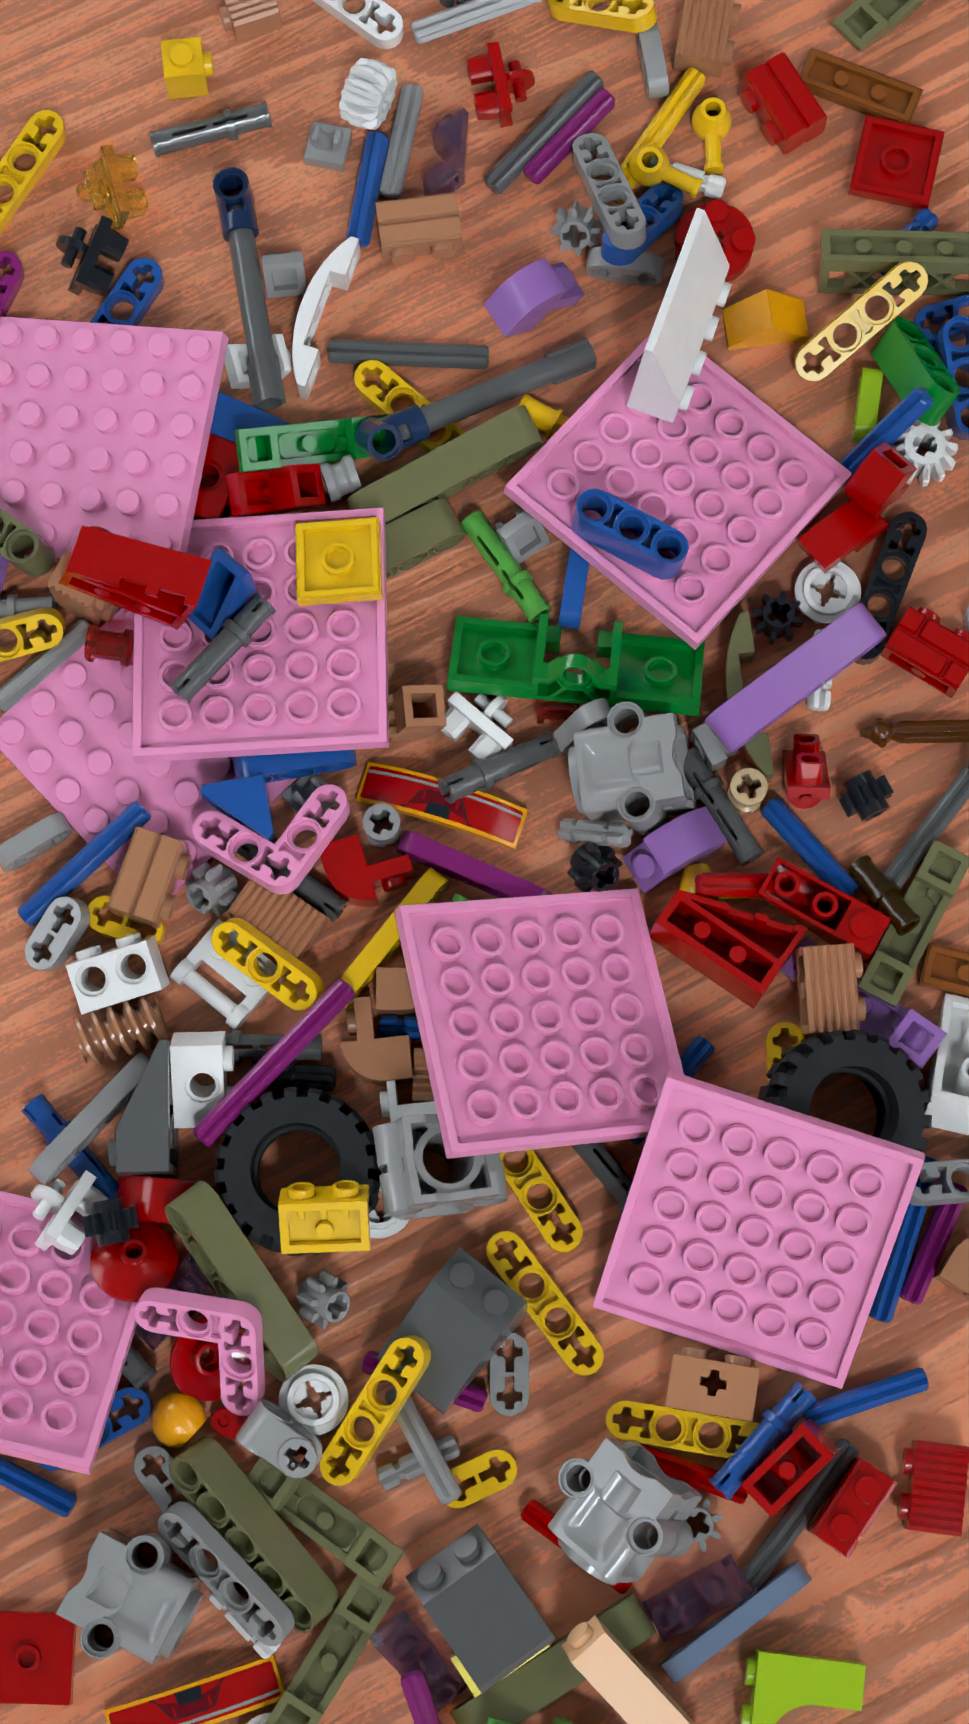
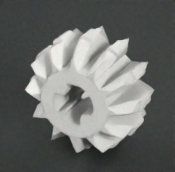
M360 58L351 67L350 74L345 79V85L341 91L342 98L339 103L341 118L358 128L376 130L386 120L387 113L391 109L392 101L396 96L395 89L398 84L396 70L381 61Z
M917 420L915 426L912 425L892 444V447L917 468L906 482L907 484H910L914 477H919L921 486L926 487L929 484L930 477L937 482H941L945 477L944 470H953L956 461L952 456L957 453L958 444L949 442L953 435L952 428L940 431L938 428L941 421L936 426H929ZM920 447L928 449L924 456L916 453Z

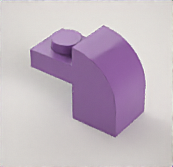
M546 258L525 266L510 276L496 289L484 303V306L503 335L508 337L532 331L549 311L575 305L585 294L575 281L572 272L567 269L563 262L550 265Z
M705 806L687 812L656 829L643 838V843L622 857L643 893L654 890L681 869L692 864H698L728 841Z

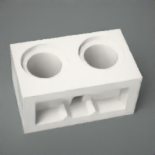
M140 932L116 939L117 947L102 952L100 945H96L75 952L77 960L66 965V969L81 1015L162 990L170 984L155 936L142 939ZM130 954H137L144 959L146 970L143 975H137L129 969L128 958ZM90 967H98L104 972L106 977L104 987H96L90 982L88 978Z

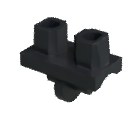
M102 215L99 223L95 225L87 244L83 242L87 231L81 227H75L72 237L67 235H60L58 237L56 247L64 253L61 265L71 269L75 259H80L68 291L78 296L83 289L101 296H105L108 292L115 273L96 265L98 256L101 254L113 261L119 262L129 242V239L111 229L113 220Z

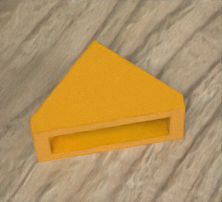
M765 289L724 308L722 311L728 350L809 340L803 299Z

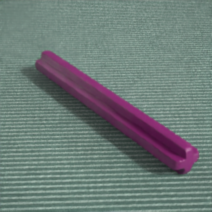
M337 980L194 1128V1135L204 1145L211 1146L223 1134L230 1122L233 1123L241 1115L239 1112L248 1103L251 1105L354 998L355 991L344 980Z

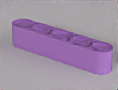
M860 602L723 703L704 721L729 753L732 754L874 648L887 636V633L863 603Z

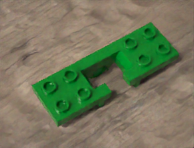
M540 613L539 624L456 616L447 679V690L575 704H586L596 699L605 698L610 707H614L621 702H632L637 704L643 711L673 712L674 714L699 716L705 641L695 650L684 640L678 638L622 633L623 622L614 621L613 632L599 630L596 657L610 658V667L605 669L595 659L592 661L587 656L580 654H569L562 658L558 656L549 663L544 662L545 652L559 653L562 627L548 625L549 614ZM577 668L584 670L585 673L575 674L568 672L567 669Z

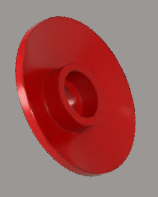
M139 1222V1227L129 1229L130 1241L98 1247L96 1241L90 1256L92 1276L103 1292L117 1300L138 1302L144 1291L149 1288L159 1287L167 1289L176 1275L178 1254L173 1240L158 1226L145 1222ZM136 1250L140 1251L142 1255L139 1258L131 1259L126 1256V1253Z
M206 1317L195 1320V1322L207 1323L208 1320ZM240 1329V1332H239L238 1336H242V1335H243V1332L241 1331V1329ZM177 1337L169 1360L171 1377L176 1387L183 1394L198 1399V1401L209 1402L221 1399L218 1343ZM209 1347L208 1356L200 1360L203 1351ZM239 1352L231 1353L233 1359L239 1364L250 1365L251 1360L246 1355Z

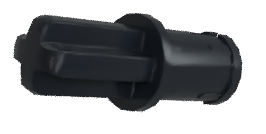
M294 1059L267 1088L284 1089L287 1087H298L299 1090L315 1088L323 1091H333L337 1083L336 1067L330 1065L297 1064V1060ZM258 1060L252 1061L251 1069L259 1062Z

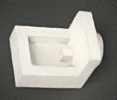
M273 334L272 340L275 357L279 359L283 379L292 369L291 354L286 348L283 335ZM228 344L224 363L231 389L250 388L246 364L249 363L246 344Z
M395 1080L387 1081V1091L380 1092L382 1118L390 1117L391 1123L396 1122L401 1116L437 1113L435 1101L399 1105Z

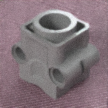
M621 702L610 709L607 715L608 726L574 731V746L569 748L568 763L572 792L580 814H585L591 821H608V824L611 822L627 821L639 835L646 837L668 823L670 816L682 815L696 809L694 790L689 785L685 776L684 765L688 752L686 730L683 726L677 724V717L673 712L647 717L637 704ZM637 726L633 732L628 733L632 727ZM649 807L644 815L637 817L643 808Z
M437 1113L401 1116L396 1122L373 1127L377 1164L382 1173L379 1175L385 1216H395L400 1220H412L467 1213L475 1207L495 1205L508 1201L503 1161L499 1157L501 1153L447 1159ZM423 1151L434 1152L445 1159L452 1173L451 1183H442L432 1178L424 1166Z
M605 1438L591 1459L573 1458L567 1460L562 1465L558 1474V1483L560 1489L568 1498L550 1521L548 1528L559 1538L558 1544L565 1554L592 1576L610 1585L638 1582L655 1557H679L690 1549L693 1542V1533L686 1520L703 1496L688 1483L666 1475L659 1467L655 1456L639 1442L629 1440L620 1444L614 1438Z
M112 1528L108 1529L107 1532H99L88 1552V1564L83 1578L66 1593L56 1612L57 1615L82 1628L80 1645L88 1656L95 1659H104L124 1649L153 1665L162 1656L170 1659L181 1642L203 1599L204 1593L198 1591L202 1580L172 1563L174 1550L159 1532H149L134 1539ZM145 1542L154 1545L158 1551V1559L154 1565L147 1564L142 1558L141 1550ZM101 1624L110 1627L114 1633V1641L111 1646L104 1644L99 1637L98 1630Z

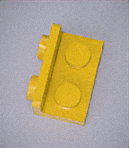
M343 1180L335 1182L332 1186H314V1184L309 1182H297L289 1185L287 1188H282L278 1202L281 1254L370 1251L369 1185H359L356 1181Z

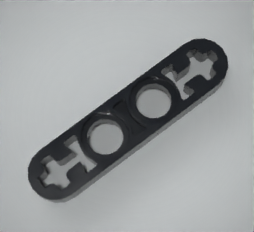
M900 513L893 519L861 600L867 610L868 601L873 597H883L889 602L891 610L888 615L884 617L872 615L879 625L884 628L887 636L875 646L876 649L872 648L856 660L855 663L867 665L873 663L879 658L884 649L927 535L926 522L916 513ZM906 524H910L913 526V534L918 537L911 536L905 551L899 550L897 547L902 537V532L897 530V528L903 529ZM887 560L899 561L904 566V576L896 580L887 578L882 572V564Z

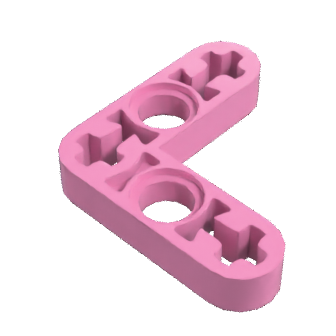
M329 784L318 787L302 806L276 844L217 811H207L200 814L192 825V833L199 848L205 853L273 893L288 894L300 885L345 823L350 814V805L345 792L339 786ZM336 799L338 809L329 808L324 813L321 804L323 802L330 804ZM320 819H322L325 828H322L318 823ZM218 826L222 836L229 840L227 846H225L222 839L215 835H211L207 839L204 831L207 828L214 830ZM310 830L317 834L316 842L308 848H300L294 844L296 836L302 831ZM244 844L256 845L258 847L256 857L245 862L238 860L236 852L240 846ZM267 858L270 864L278 870H283L287 866L290 875L287 878L279 876L276 879L271 868L265 865Z
M159 1287L149 1288L144 1291L133 1312L139 1326L154 1333L218 1343L222 1403L234 1414L240 1416L250 1415L265 1393L263 1323L257 1308L244 1301ZM196 1310L205 1315L208 1322H195L188 1315V1311ZM240 1325L241 1327L245 1328V1331L242 1336H238L240 1332ZM239 1352L246 1355L252 1364H239L233 1359L231 1353ZM241 1381H245L243 1392L241 1389H238Z

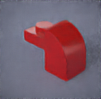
M884 442L870 452L847 483L843 493L876 520L887 506L898 500L908 489L909 485L906 482L917 468L887 442Z
M320 463L287 465L268 471L235 472L225 475L232 517L278 515L326 505Z
M358 834L330 842L320 856L331 888L343 898L348 899L350 904L360 907L379 905L375 889L383 887L384 892L398 890L408 885V879L414 878L409 854L367 866Z
M120 1176L117 1198L123 1197L125 1208L136 1206L138 1222L154 1225H171L166 1217L165 1207L195 1183L157 1177ZM211 1186L219 1196V1188Z

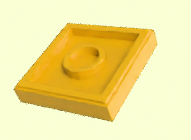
M379 517L295 523L296 583L299 606L383 600L381 523Z

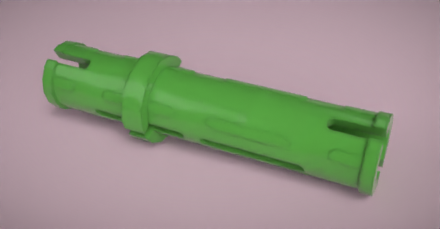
M476 511L467 516L461 522V526L483 559L503 584L502 591L507 597L512 596L528 618L529 623L535 624L539 622L540 613L549 614L552 607L548 605L532 583V574L529 570L521 568L486 520L482 511Z

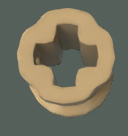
M741 769L732 777L727 796L736 810L744 814L752 813L759 809L761 802L766 796L768 790L767 780L756 769ZM742 783H746L749 789L756 788L753 798L749 799L746 793H738Z

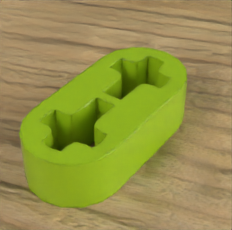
M862 367L852 429V443H859L877 425L883 371L881 369Z

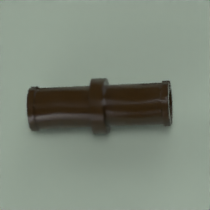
M862 856L851 864L848 868V874L853 877L869 897L868 904L873 909H879L882 914L891 918L890 924L895 928L899 936L909 933L919 924L921 918L899 894L900 887L895 881H888L872 862L870 856Z

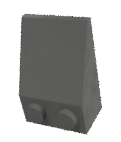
M169 1040L158 1041L116 1127V1139L109 1140L110 1166H115L116 1173L123 1177L179 1178L178 1128H174L170 1062L171 1042Z
M459 1247L430 1281L376 1359L380 1362L389 1346L399 1338L407 1335H417L423 1338L430 1347L431 1360L414 1391L444 1415L504 1341L507 1340L508 1336L513 1333L527 1316V1301ZM412 1346L404 1350L401 1349V1352L405 1355L403 1363L395 1370H391L390 1367L388 1369L401 1374L405 1366L413 1362L417 1363V1360L413 1357L415 1349Z
M478 1524L406 1576L420 1602L482 1694L556 1639L498 1550Z

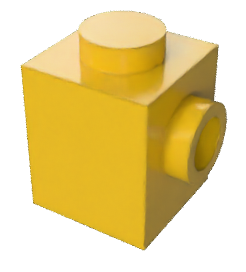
M201 36L160 41L164 80L169 100L208 96L207 77L214 76L212 53L211 51L204 52Z

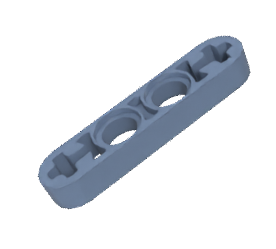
M796 1560L765 1582L760 1589L752 1592L670 1654L660 1665L673 1683L680 1681L801 1590L812 1580L811 1576L800 1561Z

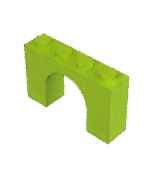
M755 1648L754 1659H746L744 1685L751 1686L750 1704L742 1703L740 1724H776L787 1712L807 1705L862 1711L866 1665L861 1661Z

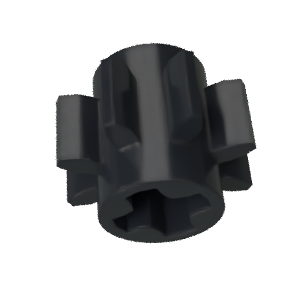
M782 591L779 597L772 599L766 593L763 594L761 601L764 609L753 608L751 617L760 620V623L755 628V635L764 633L770 637V645L774 644L776 638L783 636L788 642H791L794 636L791 627L801 628L804 622L803 618L795 616V612L799 609L801 602L795 601L791 603L785 598V591ZM771 612L776 616L783 614L785 616L784 623L782 624L778 619L771 621L769 619Z
M868 770L843 783L846 793L841 795L839 801L847 817L857 813L861 821L865 822L890 809L886 799L890 798L894 791L885 775L875 779L871 770Z
M588 841L586 845L580 846L572 854L570 860L571 868L567 871V874L575 880L574 885L582 892H590L592 888L599 892L607 891L618 881L619 867L623 864L615 856L616 851L610 846L599 845L596 848Z
M123 1197L90 1203L92 1215L82 1217L85 1238L96 1236L98 1247L130 1241L129 1229L139 1227L136 1206L125 1208Z

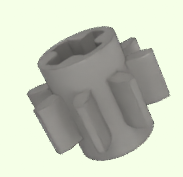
M575 200L573 207L568 212L561 207L558 209L556 218L559 222L553 225L551 235L560 237V250L568 248L574 250L577 256H580L582 249L587 245L591 248L597 246L599 239L596 234L602 231L603 225L600 220L595 221L594 206L588 209L587 207L580 206L578 200Z
M205 862L192 871L193 876L185 881V884L188 886L186 896L190 905L195 910L202 912L203 915L213 910L214 914L218 917L230 908L231 902L237 898L238 883L232 871L222 866V864L219 863L211 869L210 865Z
M322 1270L320 1277H308L298 1290V1302L303 1306L298 1314L323 1329L326 1328L328 1321L332 1323L340 1321L345 1317L350 1307L349 1295L345 1293L349 1284L326 1270Z
M707 1498L700 1507H695L690 1514L692 1517H695L698 1512L704 1514L702 1522L707 1525L705 1532L696 1531L693 1535V1541L698 1542V1546L703 1552L706 1551L705 1540L709 1536L715 1539L721 1538V1535L713 1530L714 1522L720 1521L723 1518L722 1514L710 1515L707 1512L710 1506V1500Z

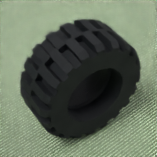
M856 1029L848 1031L837 1030L811 1036L801 1040L800 1044L789 1047L781 1054L782 1060L780 1063L772 1064L766 1076L770 1081L767 1086L760 1088L758 1099L809 1116L812 1096L822 1079L834 1073H849L857 1077L869 1089L876 1104L877 1123L873 1136L924 1153L928 1140L921 1137L923 1129H928L932 1126V1115L924 1113V1103L931 1102L929 1089L920 1090L917 1081L924 1078L918 1066L909 1067L906 1064L909 1055L901 1047H889V1039L878 1034L868 1036L866 1031Z
M298 1087L284 1088V1092L276 1094L270 1091L259 1096L261 1100L252 1106L248 1103L239 1112L241 1115L234 1124L230 1122L223 1132L226 1137L222 1146L218 1145L215 1158L218 1160L217 1170L214 1171L215 1184L218 1186L220 1193L219 1197L242 1232L249 1239L268 1250L281 1253L278 1207L269 1201L262 1190L259 1180V1167L263 1154L269 1145L285 1134L303 1131L316 1134L325 1139L337 1154L340 1165L339 1181L352 1180L358 1182L359 1185H369V1214L377 1206L380 1189L379 1175L382 1173L377 1164L373 1133L359 1113L335 1095L330 1096L325 1094L323 1090L315 1088L299 1090ZM298 1253V1254H287V1255H289V1256H302V1255H305V1254L318 1255V1254H322V1253Z

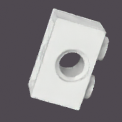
M225 1031L175 1032L170 1043L174 1128H195L234 1088V1086H228L227 1071H234V1046H226ZM199 1073H206L213 1077L215 1083L203 1086L198 1084L193 1076Z

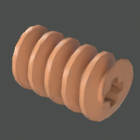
M144 995L139 996L138 1009L136 1010L133 1009L128 1001H123L122 1014L120 1015L111 1006H107L105 1020H101L95 1011H91L89 1025L86 1026L78 1016L73 1017L77 1042L86 1064L89 1056L95 1065H102L104 1051L107 1052L112 1060H118L120 1057V1046L129 1055H133L136 1053L137 1040L146 1050L152 1048L153 1035L158 1040H169L165 1020L156 996L154 1004H150Z

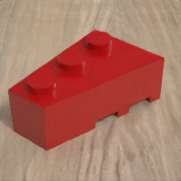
M82 525L74 538L59 584L178 630L197 606L212 560L117 535L99 526L88 527Z
M678 889L655 921L650 932V938L754 1009L808 928L797 924L793 927L770 920L767 915L757 912L753 915L730 908V904Z

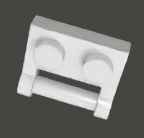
M218 919L189 955L176 966L170 978L180 986L183 984L188 986L227 1018L226 1024L232 1029H239L269 992L215 952L211 937L214 929L223 923V921ZM233 930L228 933L230 937L228 944L231 947L238 944L237 937L239 934ZM252 945L247 948L249 951L244 954L246 959L249 953L256 949ZM260 953L257 960L260 970L268 975L275 974L277 965ZM202 962L206 963L246 996L245 999L237 1005L195 970Z

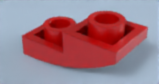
M851 500L799 537L798 545L826 574L852 551L859 552L887 529L889 524L881 516L875 520Z

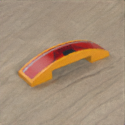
M373 762L367 763L355 800L356 803L369 807L380 803L388 804L399 813L475 835V838L516 851L528 813L527 809L479 790L449 804L446 802L445 797L449 796L450 793L442 796L438 784L440 778Z
M272 1654L267 1659L260 1658L221 1673L105 1709L104 1713L107 1724H215L278 1702L285 1689L275 1655Z

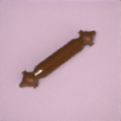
M877 718L870 727L861 729L859 735L860 737L870 739L881 748L885 747L891 740L901 744L969 742V720L900 721L890 725L888 722L883 721V719Z

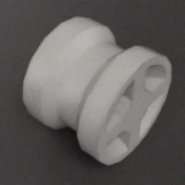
M350 454L343 456L338 463L330 464L325 462L320 464L322 479L332 504L339 502L342 496L354 494L362 489Z

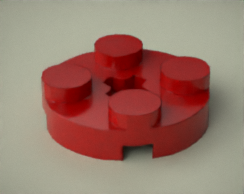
M714 199L707 204H701L692 208L680 219L674 235L676 261L678 260L696 208L705 210L716 236L723 239L721 245L730 265L725 282H730L738 278L748 268L756 238L751 223L741 211L727 205L723 200Z

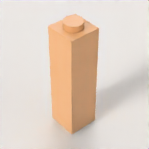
M596 1615L588 1622L578 1624L569 1633L567 1641L562 1647L570 1662L628 1724H695Z

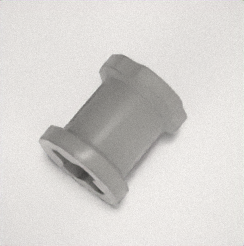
M384 803L369 807L364 813L362 820L368 842L374 847L381 849L395 845L402 833L400 816L396 809ZM385 818L389 819L391 830L383 829L380 834H377L374 822L382 823Z

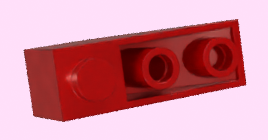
M780 857L776 859L757 895L802 926L807 927L808 930L831 945L854 943V953L859 952L861 954L863 963H866L872 955L891 920L890 917Z

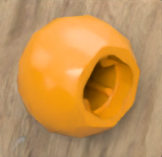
M179 1391L169 1393L159 1399L152 1409L150 1420L152 1431L157 1439L168 1447L181 1448L204 1424L206 1414L203 1405L198 1399Z

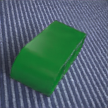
M903 317L894 318L872 348V356L901 400L914 388L923 387L928 391L929 395L933 398V404L918 420L926 425L936 426L960 395L961 389L920 328Z

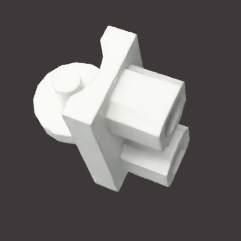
M456 691L448 699L449 709L445 713L447 726L441 732L456 742L469 727L475 731L480 737L468 749L469 755L474 760L478 758L486 760L513 748L511 745L513 739L493 723L495 720L501 726L507 728L513 721L503 711L508 699L505 696H497L491 701L484 694H479L475 698L474 703L484 710L482 713Z
M86 1170L80 1179L74 1182L65 1198L61 1193L66 1184L60 1179H55L50 1187L40 1184L34 1187L31 1197L38 1206L34 1210L33 1216L43 1221L49 1212L53 1214L36 1240V1246L46 1251L53 1245L70 1255H73L79 1249L85 1239L84 1229L70 1221L71 1216L75 1211L82 1216L92 1215L90 1203L108 1200L106 1196L92 1186L97 1178Z

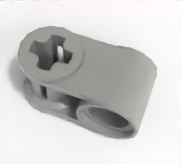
M260 1399L236 1434L238 1442L247 1450L264 1458L292 1478L308 1476L320 1462L323 1454V1446L315 1434L294 1421L280 1407L265 1399ZM302 1446L307 1449L305 1458L299 1463L293 1457L296 1454V1450Z

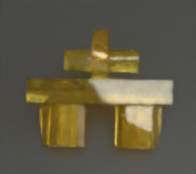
M103 145L99 149L101 157L93 163L94 169H87L83 172L85 181L77 186L76 192L81 201L92 202L95 211L105 208L107 218L113 220L111 229L121 230L127 219L140 217L145 214L148 202L143 189L125 191L123 182L135 181L137 178L138 166L135 155L115 154L113 145Z

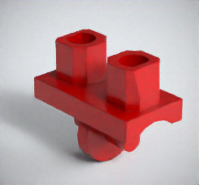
M499 41L487 43V54L467 59V72L470 85L491 82L493 91L474 94L477 120L499 119L502 128L513 125L511 116L513 106L510 93H514L516 102L526 101V90L534 86L535 77L532 71L521 69L518 60L509 62V72L505 73Z
M794 734L792 750H783L782 764L787 799L793 806L801 809L812 808L822 799H830L831 787L825 751H819L820 739L817 734Z

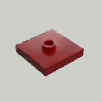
M866 115L848 194L918 210L928 209L945 132Z
M0 1611V1703L73 1704L75 1624L57 1615L56 1612Z

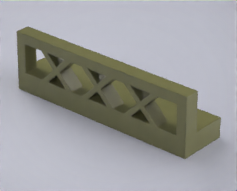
M821 230V265L818 278V293L863 294L879 280L873 279L872 275L878 272L887 273L900 262L912 261L920 264L926 273L932 276L928 278L927 288L922 295L965 296L969 294V281H955L952 279L959 274H969V232ZM903 270L899 274L902 282L897 287L892 289L889 286V282H887L882 289L889 294L895 295L905 287L914 290L918 285L912 277L918 274V272L915 270L909 273ZM830 271L848 272L850 274L844 279L829 278Z

